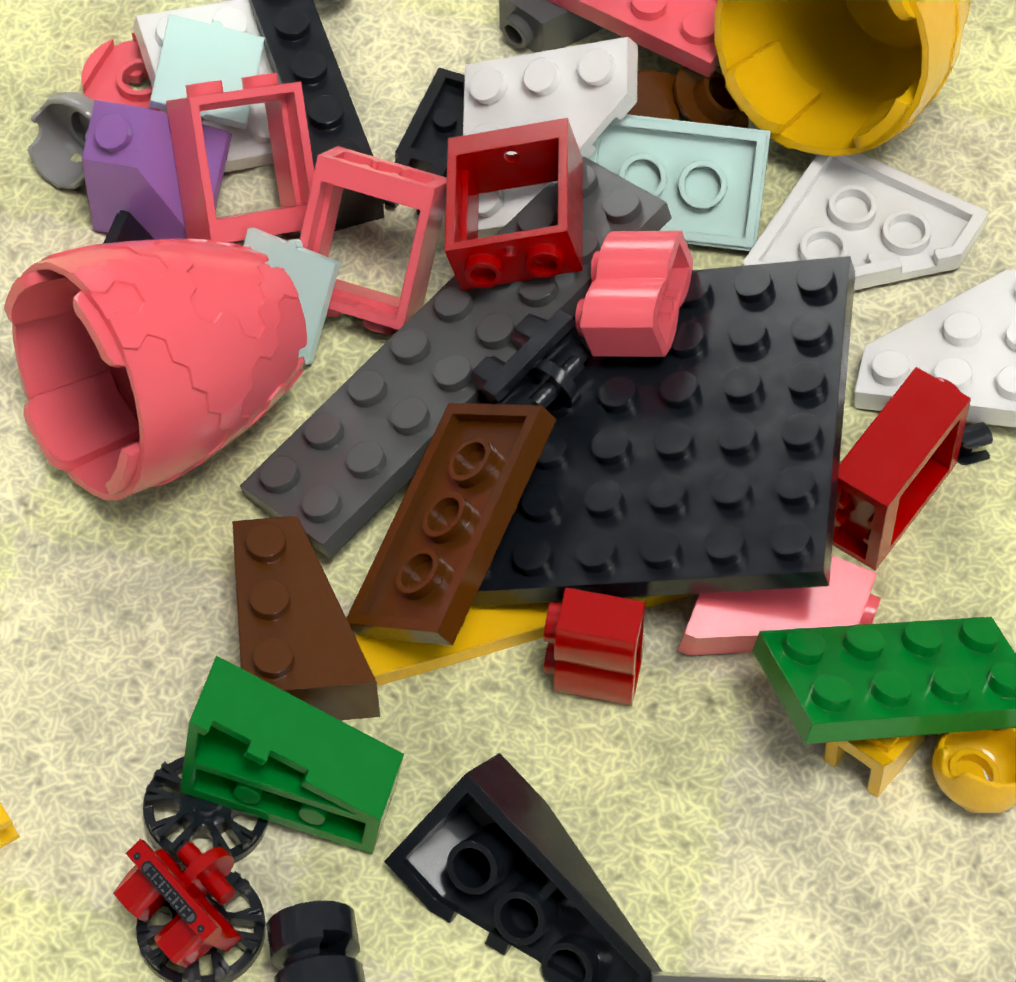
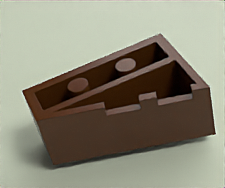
M298 516L232 521L241 669L340 721L380 717L377 681Z

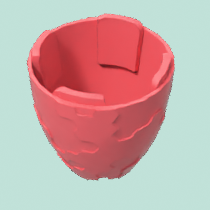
M182 238L125 241L79 247L49 255L26 269L21 277L17 278L12 284L5 301L4 310L7 318L12 323L13 343L18 370L28 399L24 405V419L51 466L64 470L77 485H80L87 492L104 501L121 500L148 488L163 486L181 477L207 461L256 423L293 386L304 372L302 368L306 362L304 356L298 358L299 349L307 345L306 321L298 297L299 294L285 270L280 267L271 268L269 264L265 263L269 261L268 256L252 250L251 247L207 239Z

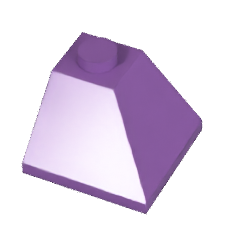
M95 100L82 155L93 230L108 233L116 214L120 210L130 212L155 240L187 239L168 114L150 108ZM202 124L216 211L232 134L228 131Z

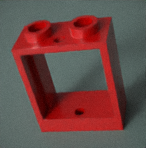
M568 118L448 138L444 252L461 290L489 288L499 284L536 278H550L556 275L583 271V158ZM513 151L517 154L509 155L506 152ZM558 181V225L478 238L479 194Z
M915 367L839 464L833 546L875 571L957 464L971 398L961 393L952 382L941 377H933Z

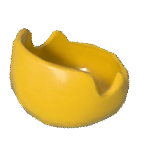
M1016 728L941 733L935 742L932 769L935 780L944 794L963 809L973 813H1002L1016 805ZM984 771L988 776V781H986Z

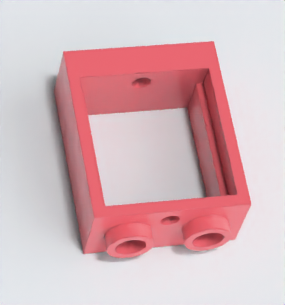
M269 73L242 77L243 90L224 92L222 80L185 85L186 98L166 101L187 239H207L227 243L245 240L248 228L253 227L272 235L302 231L314 175V165L301 82L279 84L278 74ZM265 102L280 207L216 217L200 112Z
M339 146L318 155L300 236L303 244L302 247L329 257L343 188L420 210L401 297L336 279L326 314L327 317H339L344 313L363 319L362 325L371 331L395 334L423 307L446 209V177Z

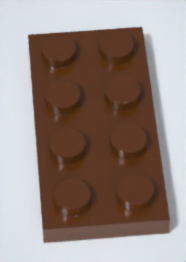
M448 403L347 616L351 629L360 637L453 646L556 422V419L542 405Z

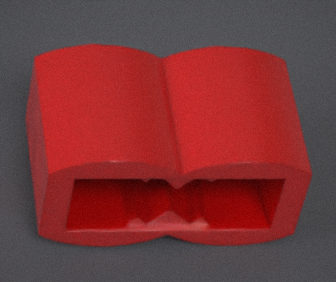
M565 588L562 604L551 602L549 605L543 641L548 642L543 672L554 675V691L633 706L643 659L646 602Z

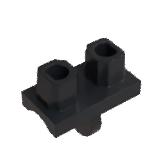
M558 310L549 320L529 313L514 328L511 338L518 352L507 363L495 356H486L471 371V379L480 395L489 404L542 405L546 409L554 401L562 407L572 408L582 397L578 386L573 380L584 370L583 363L590 357L587 349L575 334L574 326L576 324L573 317L561 310Z

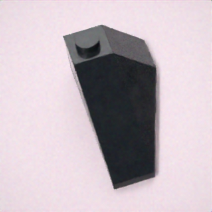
M501 753L467 772L384 861L430 912L449 923L459 914L488 931L489 935L485 944L499 953L505 955L513 946L542 963L543 977L548 982H651V971L663 972L550 806Z

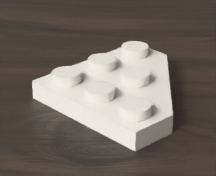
M622 37L466 64L463 136L568 118L582 157L589 158L597 149L592 144L615 117L622 120L637 103L638 45L629 37ZM513 151L506 152L509 155L517 154ZM548 183L479 194L478 238L495 236Z
M862 153L832 157L817 154L744 259L742 266L851 256L855 269L854 290L958 269L986 227L989 212Z
M1005 270L865 345L855 388V408L881 411L914 368L918 367L933 377L949 380L957 386L961 393L971 398L966 422H984L991 425L1016 427V270Z

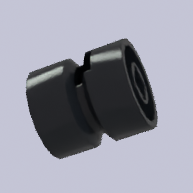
M337 901L304 902L280 910L267 921L266 927L272 966L280 970L274 977V982H365L363 964L355 959L360 952L354 909L349 905Z

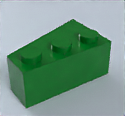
M216 656L189 721L180 792L373 854L397 785L404 754Z

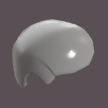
M61 92L50 96L40 107V110L31 117L33 123H38L39 131L35 141L28 147L30 159L44 179L61 189H75L86 183L82 161L74 162L71 161V158L77 153L81 157L83 155L94 100L78 92Z

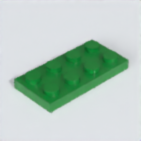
M992 617L759 631L752 650L804 744L1016 728V653Z

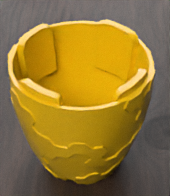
M718 0L714 12L715 46L721 71L726 81L725 87L740 111H744L750 120L761 130L771 131L770 138L788 149H797L807 153L831 157L860 154L872 150L907 129L940 92L960 54L962 34L969 16L971 0Z

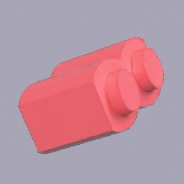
M611 231L608 233L601 250L593 254L591 261L592 283L585 299L579 300L575 313L577 332L581 337L585 338L592 356L665 357L675 337L679 307L687 296L693 269V258L682 231Z

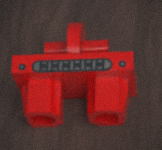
M139 839L125 853L135 866L127 873L113 894L132 915L144 922L166 901L173 907L178 914L154 937L156 944L173 963L187 968L205 955L213 946L228 952L242 938L238 931L206 896L210 893L220 905H223L230 901L236 893L235 889L225 879L234 866V858L224 847L217 846L202 853L193 842L186 843L177 853L179 859L187 867L185 871L166 850L161 848L154 851L142 839Z

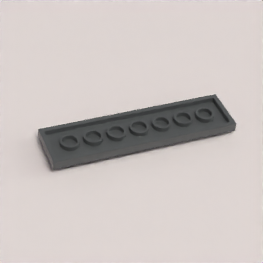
M583 156V271L469 290H461L454 275L240 485L246 498L272 518L298 516L311 545L331 559L415 475L448 403H488L475 387L471 379V371L486 356H495L507 363L518 352V349L515 348L511 340L514 328L529 313L549 320L558 310H561L574 317L579 300L585 299L592 283L591 261L593 254L601 250L608 233L611 231H660L672 219L667 202ZM558 181L549 182L496 235L558 225Z

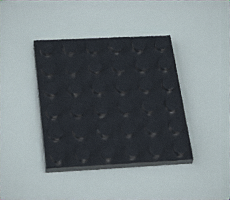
M851 256L692 270L687 296L679 307L675 337L665 357L592 356L585 338L578 334L575 325V334L590 356L583 363L584 370L573 380L578 386L582 397L572 408L562 407L554 401L547 406L546 410L556 419V422L471 607L560 602L563 600L565 588L630 598L829 586L855 284V269Z

